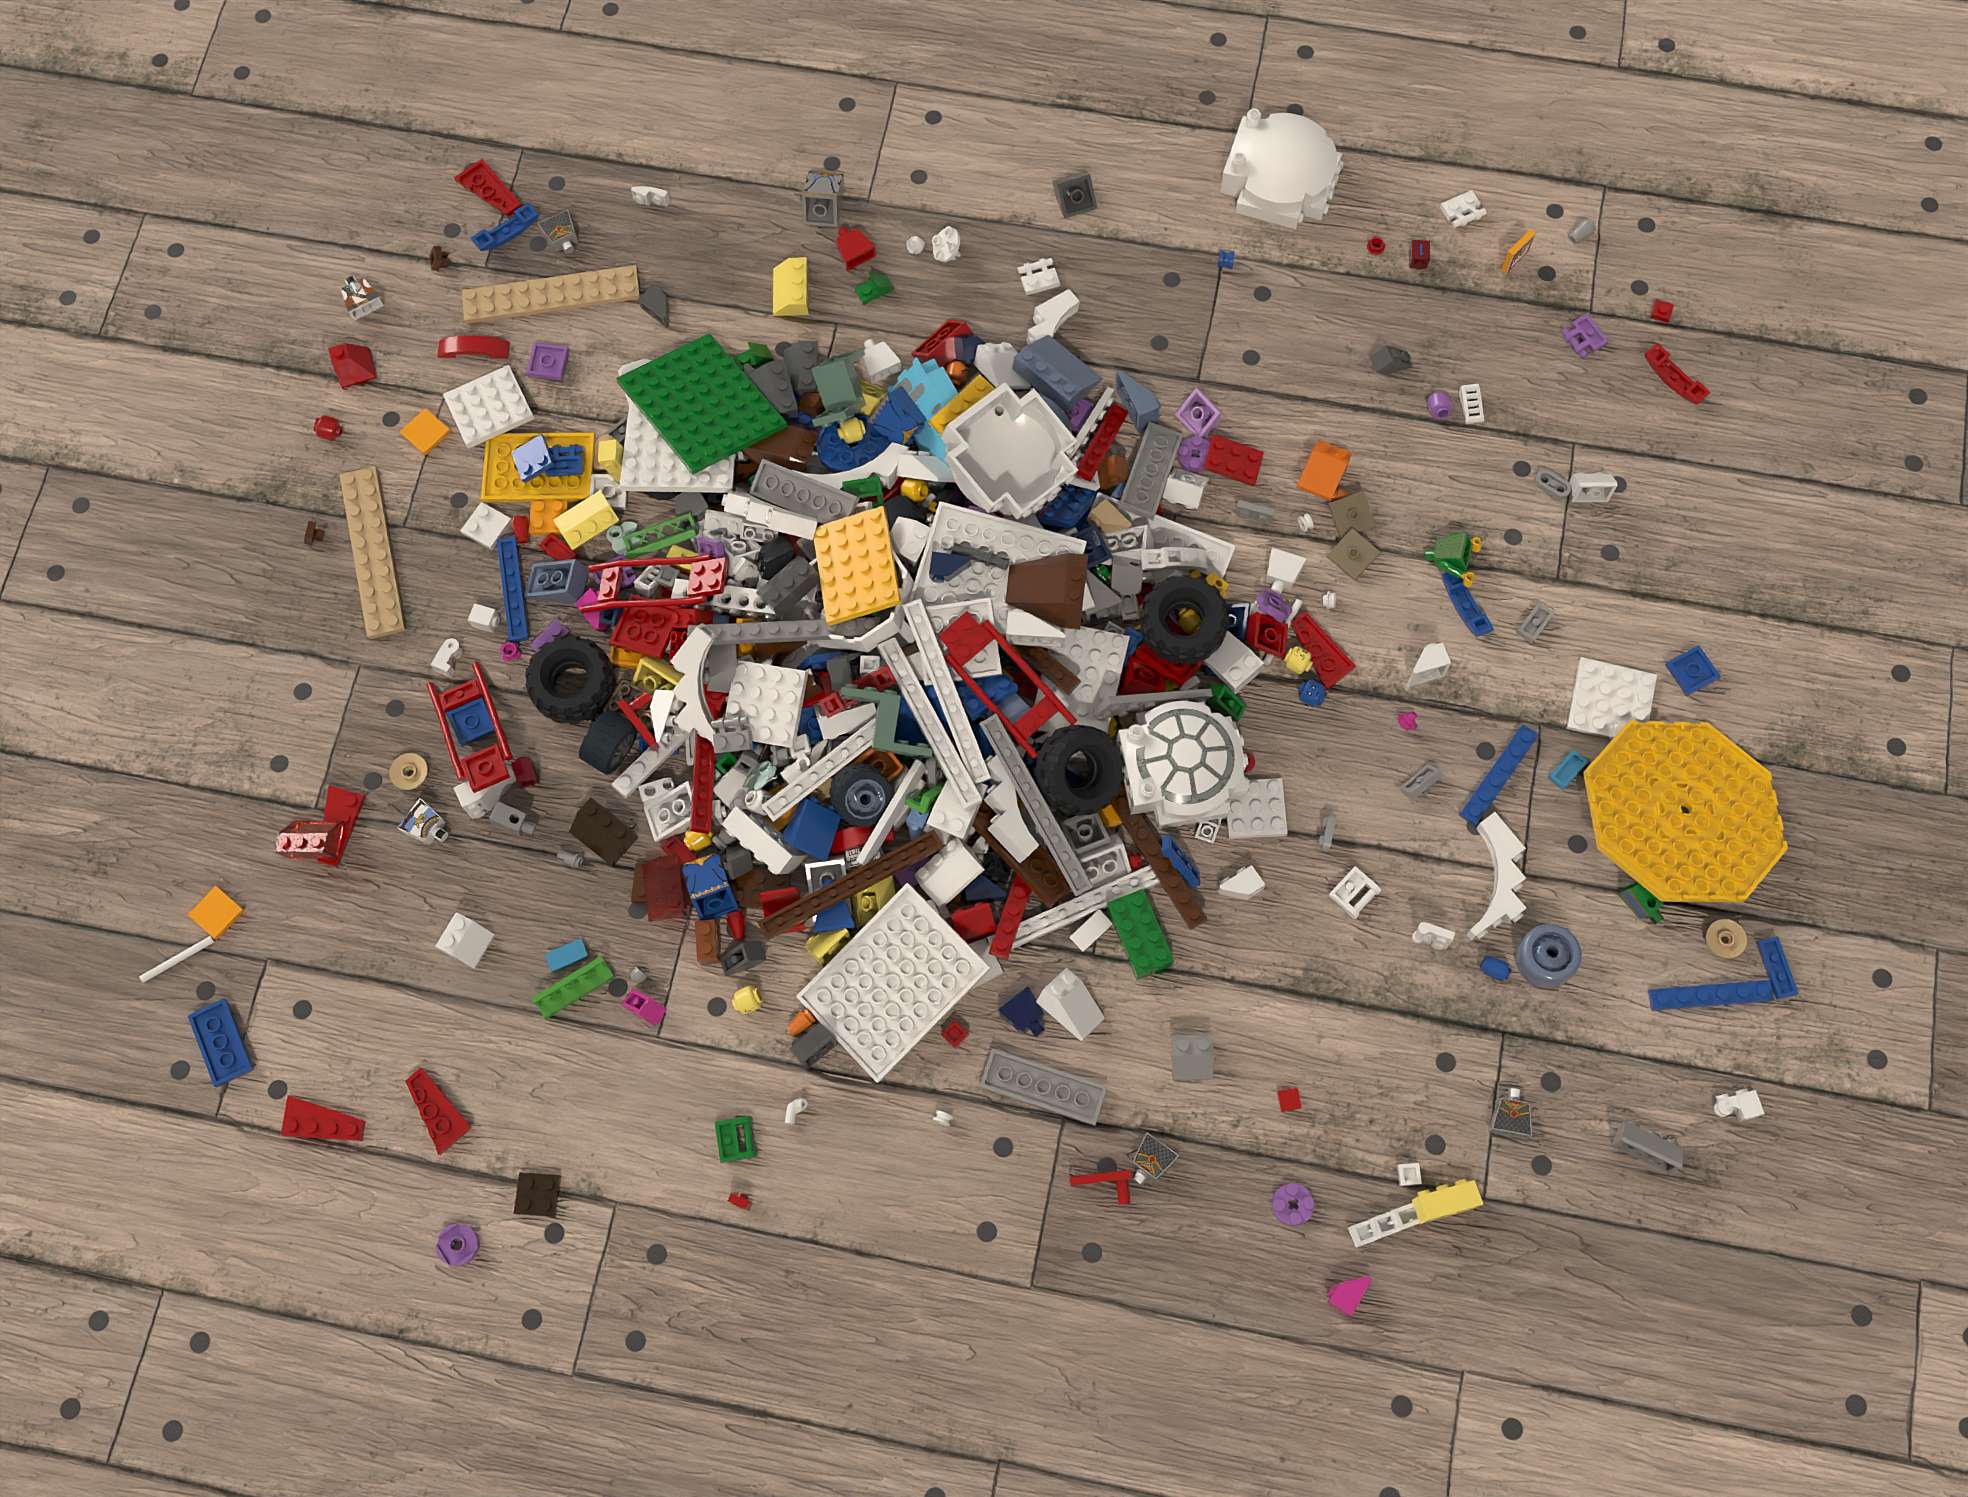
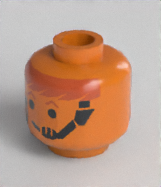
M954 361L946 367V373L955 389L964 387L968 379L969 369L961 361Z

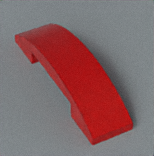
M477 335L448 337L439 340L437 357L456 358V354L489 355L490 358L508 359L510 342L504 339Z
M1658 342L1644 354L1655 373L1672 390L1686 400L1698 405L1711 393L1698 380L1693 382L1669 359L1670 354Z
M886 665L849 684L857 685V689L864 690L865 687L876 688L877 691H881L897 683L889 666ZM839 688L818 702L826 717L830 718L858 702V700L839 698L841 689Z
M876 825L862 828L854 826L836 832L828 856L841 855L843 851L865 846ZM893 826L883 843L895 840Z

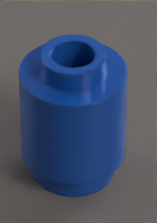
M1486 955L1479 970L1483 971V974L1502 982L1503 979H1508L1512 969L1509 968V963L1494 956L1489 957Z

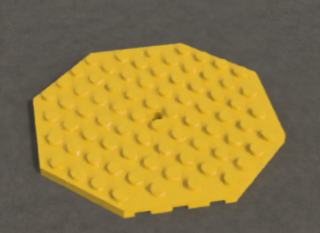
M1629 721L1583 772L1597 849L1661 902L1743 903L1788 849L1787 841H1784L1783 837L1784 827L1781 815H1778L1776 792L1771 784L1773 780L1771 772L1707 722H1700V724L1674 722L1672 724L1664 723L1663 721H1648L1647 723ZM1681 807H1686L1689 810V814H1683Z

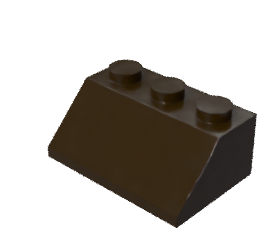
M591 797L577 812L569 830L570 834L612 867L638 839L633 830Z

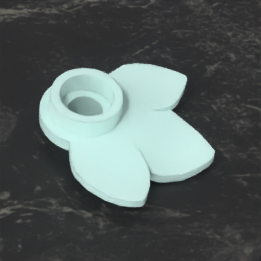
M624 522L620 526H612L608 529L607 539L612 543V548L617 554L621 555L624 553L626 556L628 550L622 537L634 533L638 526L636 523ZM635 537L628 539L632 549L639 547L640 539Z
M764 761L758 763L752 773L753 777L744 787L749 790L762 788L768 779L775 774L776 766H773V762Z

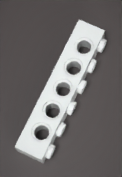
M675 579L671 599L688 598L689 580ZM725 585L723 594L705 596V603L678 606L682 609L690 607L700 610H712L716 614L727 612L736 617H739L741 614L751 619L763 617L765 620L773 622L776 619H783V616L779 618L767 605L765 608L760 609L764 602L756 594L758 589ZM714 596L713 599L708 602L709 597ZM731 598V601L725 604L726 600ZM749 600L748 605L743 606L744 602Z

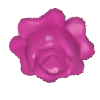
M1411 711L1410 714L1401 712L1398 715L1400 727L1406 731L1410 729L1415 731L1418 727L1415 722L1418 715L1414 711Z

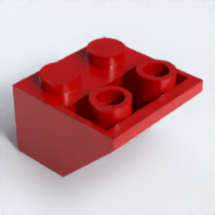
M984 902L974 904L973 908L967 910L965 908L958 909L951 915L954 930L967 944L996 933L997 929L989 903L984 904Z

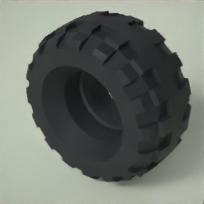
M1182 575V577L1171 576L1161 583L1158 582L1149 594L1146 595L1140 612V630L1147 647H1150L1160 659L1164 658L1169 663L1176 665L1177 663L1192 665L1195 662L1208 659L1222 645L1229 625L1228 606L1225 599L1222 598L1220 591L1215 586L1208 584L1207 580L1201 577L1199 579L1193 578L1191 575ZM1177 608H1189L1200 616L1202 626L1195 634L1188 636L1178 635L1168 628L1166 624L1167 614Z
M571 635L568 638L561 636L554 638V641L551 643H544L540 646V650L532 655L529 660L530 665L526 668L525 685L532 703L545 717L557 723L573 725L595 718L594 716L597 713L603 712V708L614 693L616 678L613 665L607 654L595 642L580 638V636ZM570 668L586 670L589 675L588 682L579 693L565 696L556 692L555 683L562 672Z
M1069 725L1055 730L1052 736H1047L1041 745L1043 747L1040 751H1037L1038 755L1035 757L1037 762L1036 767H1033L1034 777L1037 779L1036 784L1048 805L1066 814L1082 816L1095 814L1100 809H1105L1111 804V799L1116 797L1121 790L1119 785L1121 781H1124L1125 773L1122 772V766L1125 764L1123 755L1119 754L1118 744L1109 737V734L1092 726ZM1081 751L1087 760V775L1080 785L1072 788L1066 779V765L1075 753Z

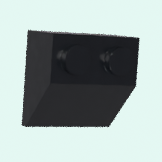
M783 534L762 545L760 551L756 553L754 561L761 579L769 581L791 562L794 548L788 534Z

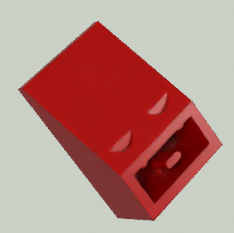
M672 608L670 661L687 640L688 626L700 625L701 623L704 625L713 624L714 611Z

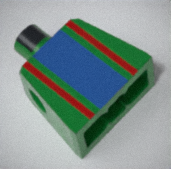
M1637 881L1632 882L1617 894L1639 919L1648 916L1654 925L1664 919L1658 911L1663 906V902Z

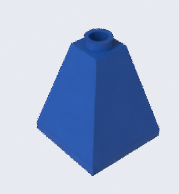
M836 879L824 880L825 884H822V888L836 881ZM846 900L816 915L814 926L816 934L845 928L848 931L857 930Z

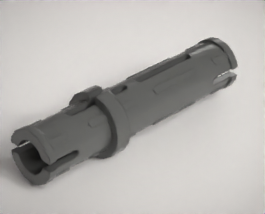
M954 542L951 554L969 556L971 560L981 562L987 567L993 566L1007 570L1010 558L995 555L994 552H984Z

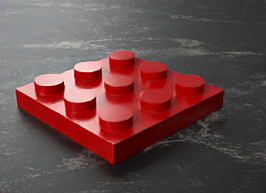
M630 594L628 600H648V598ZM678 606L624 608L609 644L613 647L662 660L670 642L672 608H682Z
M1169 618L1166 619V624L1172 632L1188 636L1175 622ZM1145 642L1135 653L1136 656L1179 688H1182L1204 663L1202 660L1192 665L1169 663L1168 660L1157 657L1151 648L1147 647Z

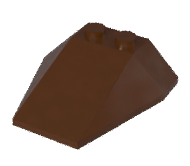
M787 422V428L740 452L758 466H760L762 459H765L789 470L804 473L819 436V431L804 424Z
M1066 553L1010 565L1005 603L1060 628L1080 630L1088 555Z

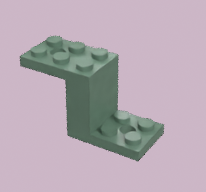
M863 348L832 356L812 368L825 408L823 413L812 420L814 427L821 425L822 428H825L836 421L838 424L846 422L848 418L854 417L856 413L861 412V408L866 405L853 366L854 363L860 362V358L865 355Z
M846 684L845 687H841L839 698L878 703L871 750L927 759L932 757L933 749L928 748V744L917 743L915 746H911L908 741L897 740L894 743L901 696L896 695V691L885 690L884 693L877 692L876 688L865 687L864 690L857 689L858 686L853 684Z

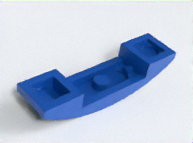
M527 203L514 211V217L489 232L485 229L472 236L471 241L480 251L497 248L523 233L535 222L539 214Z
M1449 573L1442 574L1441 577L1446 591L1457 613L1470 632L1477 638L1494 631L1486 614L1481 613L1469 590L1464 586L1463 579H1458Z

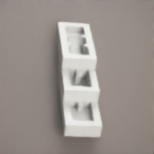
M1411 1203L1350 1226L1348 1230L1357 1248L1418 1225L1420 1222L1414 1205Z

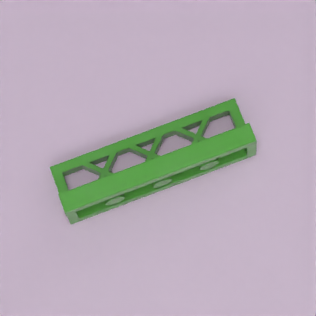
M689 512L628 534L622 538L628 550L626 553L627 559H634L695 537L700 532L692 513ZM689 518L692 528L684 529L680 527L681 520ZM670 525L674 527L673 534L667 535L662 533L664 526ZM647 532L657 533V539L653 542L645 539ZM633 537L640 539L639 547L632 549L628 539Z
M944 775V782L929 790L927 786L908 797L905 804L924 815L931 811L947 781L946 776Z
M600 956L532 997V1000L538 1006L544 1018L548 1019L611 981L615 976L606 961Z

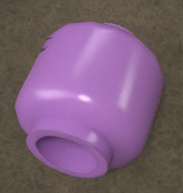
M1435 392L1427 400L1429 412L1436 419L1447 418L1453 410L1451 398L1446 392Z

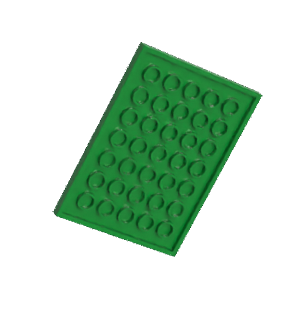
M710 333L616 378L619 386L692 475L787 428V422Z

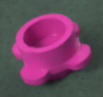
M516 642L506 643L500 647L504 662H509L514 658L519 659L521 656Z

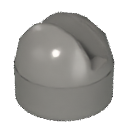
M638 966L631 972V979L636 983H641L648 977V974Z

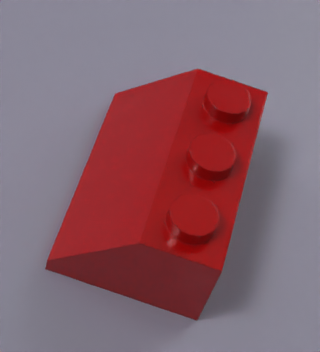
M947 320L918 346L911 355L914 358L917 357L921 364L935 359L939 368L943 366L946 370L949 363L957 360L954 337L974 334L966 322Z

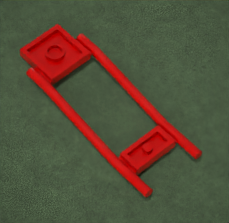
M705 554L693 557L627 559L589 565L588 570L590 573L603 571L597 600L599 603L581 606V613L614 608L684 606L705 603V596L724 593L729 561L725 557L713 559L712 554ZM692 564L687 590L688 598L618 601L623 574L622 567Z
M966 611L938 635V638L950 650L944 656V659L993 714L997 713L1005 728L1032 759L1038 753L1026 739L1058 711L1071 725L1078 721L988 619L979 625L972 615ZM994 639L1045 695L1042 700L1014 724L1009 721L962 668Z
M478 662L472 664L477 680L473 679L439 694L440 696H438L433 682L426 684L458 781H463L467 777L473 793L510 778L505 760L509 761L513 758L492 696ZM483 695L499 745L495 744L459 761L444 711L449 712L479 699Z

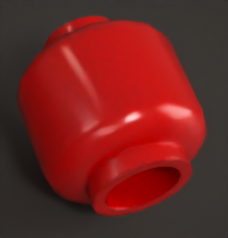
M322 415L316 419L313 431L316 432L317 437L333 441L336 437L341 436L343 427L340 426L337 418Z

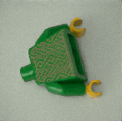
M1454 532L1449 536L1437 539L1435 549L1426 550V560L1434 561L1440 571L1447 572L1458 579L1462 578L1464 586L1471 587L1475 575L1472 572L1465 574L1464 571H1467L1471 551H1480L1481 539L1479 537L1471 539L1467 532Z

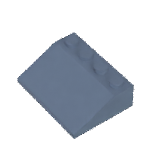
M1049 335L1027 345L1014 356L1012 369L1042 394L1054 401L1066 413L1103 380L1100 375Z

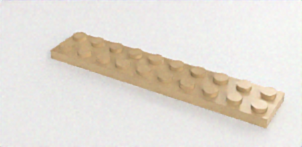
M636 265L462 290L463 313L466 324L636 300L640 297Z
M373 466L340 474L367 637L370 640L406 631L378 470Z

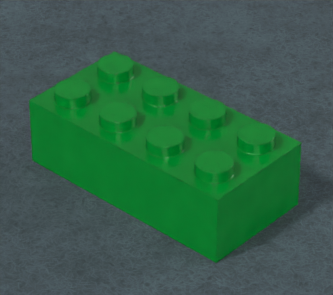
M1144 889L1107 902L1106 910L1113 922L1114 929L1136 980L1173 966L1174 958Z

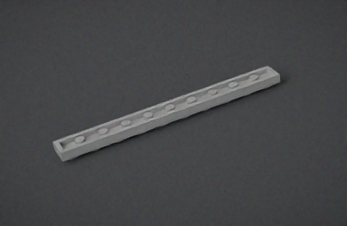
M880 617L854 618L831 626L826 623V619L711 624L706 626L717 634L712 645L831 640L829 635L844 636L846 639H854V637H862L880 625L881 621ZM698 625L688 626L687 638Z
M996 713L980 722V726L1075 896L1094 887L999 715Z

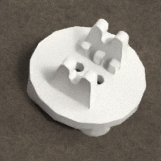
M948 226L932 238L933 254L936 260L947 262L956 260V256H961L958 251L960 235L956 229Z

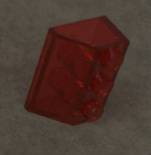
M293 821L278 833L274 852L288 859H337L344 821Z
M678 853L659 856L642 865L649 922L688 916L684 877L681 867L682 860Z

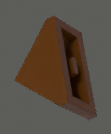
M804 393L797 404L798 410L813 418H816L825 411L820 393Z

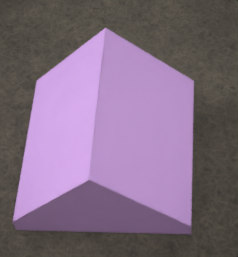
M1195 388L1175 415L1195 436L1198 435L1203 438L1220 425L1222 412L1199 388Z

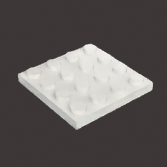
M509 365L443 394L468 449L535 419Z
M991 598L924 607L943 657L950 650L938 638V635L966 611L972 615L979 625L988 619L995 627ZM995 639L962 667L972 679L1002 675L998 645ZM921 656L925 686L933 685ZM945 660L953 682L963 681Z
M1581 657L1579 659L1566 729L1610 739L1619 721L1627 724L1629 721L1647 723L1650 718L1657 675Z
M737 660V669L730 687L725 718L729 719L738 715L742 717L748 716L750 722L749 724H744V730H751L752 741L795 748L809 672ZM728 726V732L736 731L735 726Z

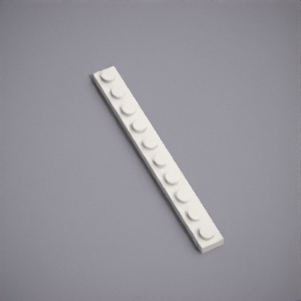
M1107 387L1075 438L1078 441L1074 446L1075 451L1068 456L1070 460L1081 453L1082 447L1085 448L1090 440L1089 435L1095 433L1098 421L1104 419L1107 412L1105 411L1106 408H1110L1115 400L1113 397L1114 389ZM1046 501L1043 504V507L1039 511L1034 513L1036 518L1041 513V511L1046 507L1048 501Z
M918 599L902 605L963 764L974 785L990 780L991 777L922 601Z
M894 637L878 644L877 648L884 662L891 669L899 690L930 748L933 749V753L962 808L965 811L982 803L980 794L897 640Z
M1147 866L1020 923L1012 949L1093 914L1099 908L1102 910L1106 908L1107 902L1141 889L1147 890L1160 884L1151 868ZM991 935V936L987 937V941H988L990 947H991V944H992L994 935Z

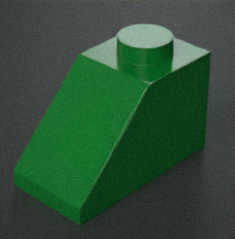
M1208 684L1206 689H1211L1213 696L1206 700L1205 704L1211 710L1225 717L1231 716L1233 721L1239 722L1247 706L1227 686Z

